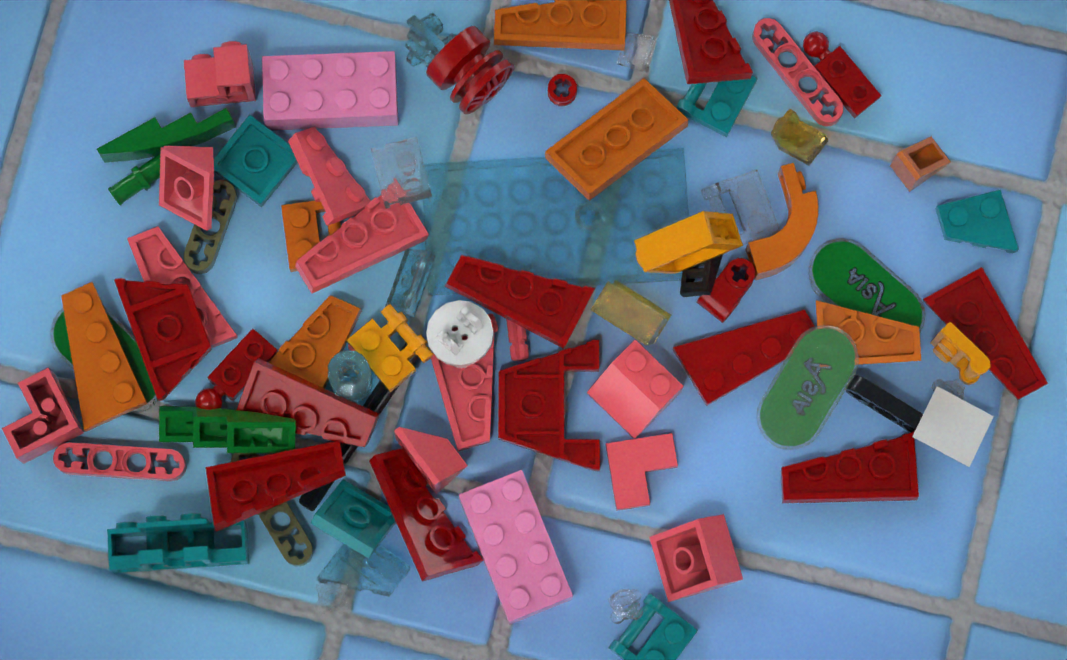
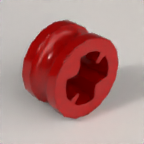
M567 74L553 76L548 84V97L550 101L558 106H567L575 100L577 95L575 80ZM562 83V87H564V84L569 85L568 96L563 97L562 93L560 97L555 94L557 90L556 85Z

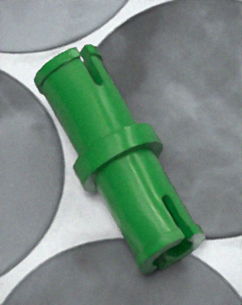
M160 154L139 168L137 166L131 169L132 173L108 188L120 206L142 189L146 191L150 189V184L160 178Z

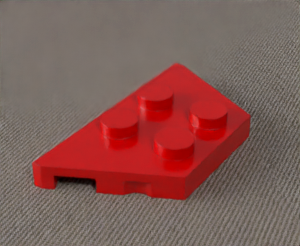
M117 278L114 281L157 400L162 401L212 350L210 341L188 285L176 283L161 284L155 281H128L124 278Z

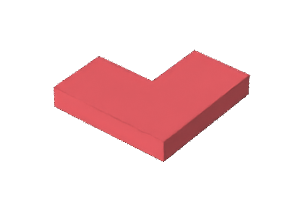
M672 433L606 443L616 511L650 506L645 473L678 467Z

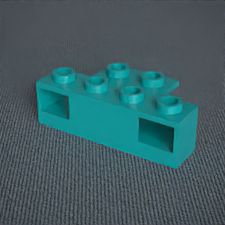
M200 513L181 514L180 520L173 521L167 520V516H148L144 523H116V529H107L109 571L112 573L249 564L247 523L245 520H242L219 530L241 529L242 547L215 549L214 531L216 530L214 523L201 517ZM146 536L147 550H139L137 555L116 556V538Z

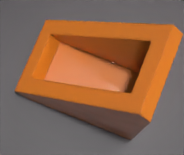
M931 136L897 153L890 167L910 192L946 167L951 161Z

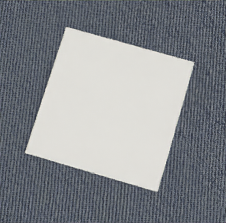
M937 386L912 437L970 467L994 416Z

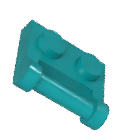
M752 75L751 79L718 82L704 110L697 108L695 105L707 83L691 84L684 99L679 100L676 108L684 116L727 137L758 78Z
M649 593L643 601L645 605L619 640H614L608 647L622 660H676L698 631ZM657 613L664 618L637 656L628 649L654 614Z

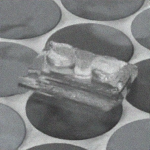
M417 136L386 144L385 148L376 150V147L371 148L385 209L390 208L391 204L400 203L402 205L432 197Z

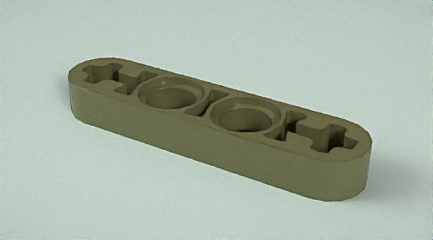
M234 453L231 462L239 461L244 456L249 459L259 457L257 453ZM287 502L258 514L284 559L289 564L301 567L311 561L313 556L312 544ZM279 512L287 514L290 518V525L284 531H276L271 526L272 517ZM295 529L299 531V534L293 535L297 544L300 546L305 544L307 546L303 551L304 557L302 559H298L297 556L290 558L289 553L292 551L290 543L287 539L283 544L279 541L280 538L289 536Z

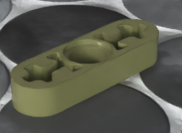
M216 180L213 185V194L220 193L222 189H226V193L230 197L229 200L223 199L219 207L220 212L225 213L224 216L212 211V218L220 223L219 231L214 235H205L201 228L194 224L186 245L184 261L193 273L204 274L213 268L237 202V193L233 185L226 180ZM213 195L212 209L215 210L217 205V199ZM198 237L206 243H214L213 247L206 244L204 255L208 260L206 262L201 261L199 266L195 265V261L191 257L192 254H199L202 247L201 242L196 241Z

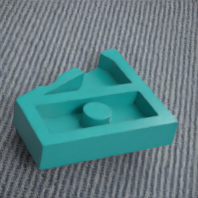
M1001 190L938 205L935 208L944 240L958 243L968 242L973 246L982 248L1006 250L1007 253H1015L1019 250Z

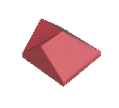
M161 147L159 206L206 231L212 228L214 185L213 147Z
M398 427L394 430L396 441L404 449L435 494L440 492L468 466L447 438L403 427Z

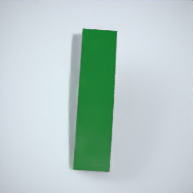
M227 108L199 123L195 121L190 112L161 128L154 117L97 148V151L104 163L140 160L160 154L161 147L195 146L236 128Z
M159 406V442H193V448H227V453H279L295 449V419L232 409L217 408L206 410L188 406Z

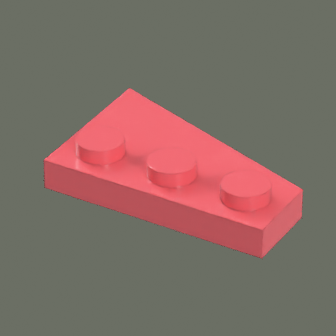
M316 127L297 132L288 140L302 173L309 176L314 185L311 193L315 201H321L326 211L322 216L326 226L357 215L371 201L363 187L356 182L346 169L344 162L337 157L328 145L325 137Z

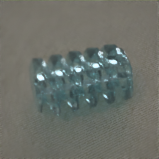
M345 350L337 353L328 364V379L333 392L355 403L365 399L373 387L372 373L365 357L356 351ZM351 373H355L356 377L353 376L350 378Z

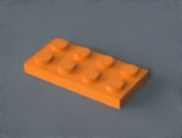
M643 78L546 150L545 159L590 201L688 127V118Z

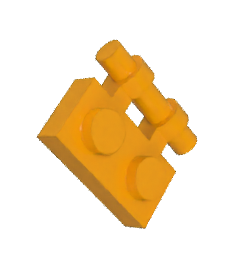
M389 304L381 311V314L388 321L385 326L380 328L372 318L349 337L347 342L391 393L416 372L415 367L409 362L414 355H417L425 363L434 354L426 346L428 343L421 334L417 335L407 324L408 318L402 312L398 313ZM396 332L408 344L401 351L390 339Z

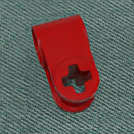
M744 258L732 260L716 278L711 295L700 296L696 303L724 323L753 283L755 269L752 263ZM741 269L745 270L744 278L746 281L743 279H739L738 282L733 280L734 272L732 270L739 272Z

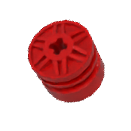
M476 26L464 29L449 41L435 56L426 70V75L440 90H447L456 85L450 95V100L453 103L461 101L459 109L465 115L471 114L495 97L514 71V64L509 59L501 61L503 53L500 50H495L485 56L490 47V40Z

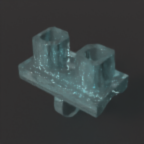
M434 13L420 20L413 15L407 20V24L410 26L407 34L409 40L405 43V47L409 50L406 58L407 62L413 67L423 63L428 68L435 56L456 34L451 33L441 41L437 35L443 31V24Z

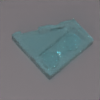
M343 544L320 572L317 581L324 584L333 582L348 585V589L358 591L370 590L374 594L390 597L410 572L411 567L381 544L370 558Z

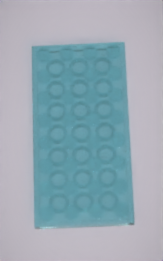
M684 148L656 150L590 201L550 164L545 157L421 164L424 227L429 233L428 238L425 239L428 296L458 294L445 287L461 255L501 264L506 268L518 271L532 272L534 275L549 279L556 278L568 281L567 283L581 287L680 281L682 278V271L676 274L644 272L636 259L637 249L634 240L689 217Z

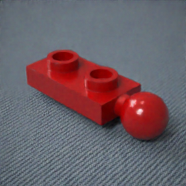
M818 31L809 33L803 40L805 53L810 57L821 60L814 67L855 119L881 97V94L841 46L830 52L828 49V38L823 33Z
M252 329L207 377L214 387L212 389H203L197 394L195 399L196 407L206 410L221 408L224 395L234 401L244 390L254 362L258 358L269 362L278 350Z

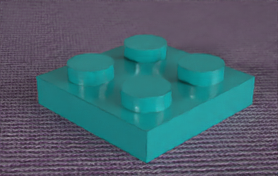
M249 114L215 156L214 172L262 207L298 162L289 143Z
M343 479L314 514L311 524L349 546L354 551L370 558L396 524V521L389 506Z

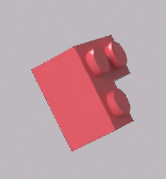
M237 41L224 42L221 44V47H213L214 57H211L209 54H198L192 56L191 60H184L186 94L190 107L256 101L253 62L247 44L241 45Z
M49 368L18 382L32 413L3 427L2 430L19 461L25 464L84 433L56 375Z

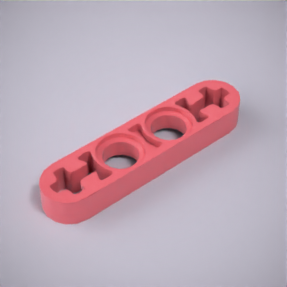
M771 18L760 20L755 25L752 34L755 46L819 125L825 127L835 125L843 113V103L780 23ZM763 28L766 31L771 29L774 31L772 38L777 45L781 41L785 43L780 45L774 53H771L774 47L772 41L769 38L764 40L760 38ZM783 52H790L795 55L797 63L790 68L783 67L778 60V56ZM804 77H810L815 80L817 89L812 93L803 92L799 87V80ZM821 91L825 93L821 98L825 106L833 105L835 107L833 117L829 114L824 116L821 114L823 106L818 99L814 104L811 103L812 100L819 96Z
M69 442L58 446L53 455L55 466L63 473L69 475L176 481L185 474L187 468L184 457L173 449ZM68 450H72L73 454L77 457H86L84 451L90 450L87 456L88 469H83L85 464L79 461H74L71 463V467H67V464L61 460V457L68 455ZM100 452H109L112 456V464L106 470H99L94 465L95 456ZM134 454H141L146 458V466L140 472H132L128 468V460ZM152 455H157L155 460L163 463L168 462L169 457L173 456L174 461L180 464L179 468H174L172 474H168L164 467H155L156 473L150 474L153 467Z

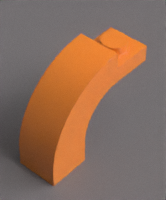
M794 163L781 166L778 172V178L788 208L786 225L778 233L770 237L748 242L745 249L748 260L755 269V281L776 275L797 261L809 244L817 225L818 198L816 190L803 194L802 191L806 190L805 180L801 171L796 172Z

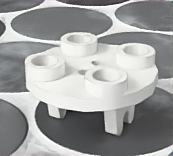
M457 300L444 304L434 312L428 321L426 336L429 348L437 359L447 365L462 369L476 363L486 355L492 346L494 331L491 319L483 308L473 302ZM458 327V330L452 331V328ZM463 336H468L467 340H462Z

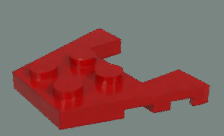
M592 340L586 344L564 349L547 357L537 358L500 370L498 440L592 471H600V439H564V372H599V340Z

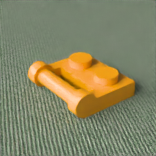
M951 322L930 342L934 346L933 352L944 363L950 362L959 370L960 381L966 385H972L977 382L980 375L985 374L990 368L989 358Z

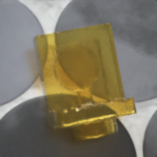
M791 109L776 121L771 131V136L779 150L810 166L829 141L826 134L800 121L796 112Z

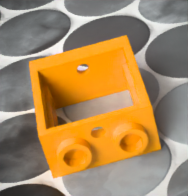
M708 211L699 212L634 240L637 249L636 259L643 268V271L665 274L679 273L743 246L733 214Z

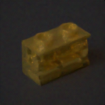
M615 280L614 283L610 281L606 283L591 308V311L646 346L656 342L672 316L618 280Z

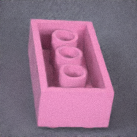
M395 51L262 56L263 116L265 126L270 130H296L312 127L322 129L398 126Z
M522 470L459 494L460 503L509 625L572 600L573 594Z

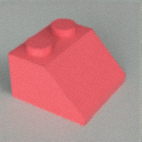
M635 339L608 366L587 391V394L633 439H636L682 392L684 386Z
M724 514L699 518L649 537L668 602L718 589L743 580Z

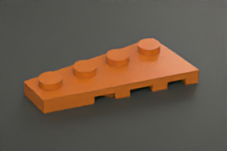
M554 0V2L538 5L536 2L495 10L494 45L625 51L626 0Z
M93 282L61 295L84 431L87 432L148 404Z

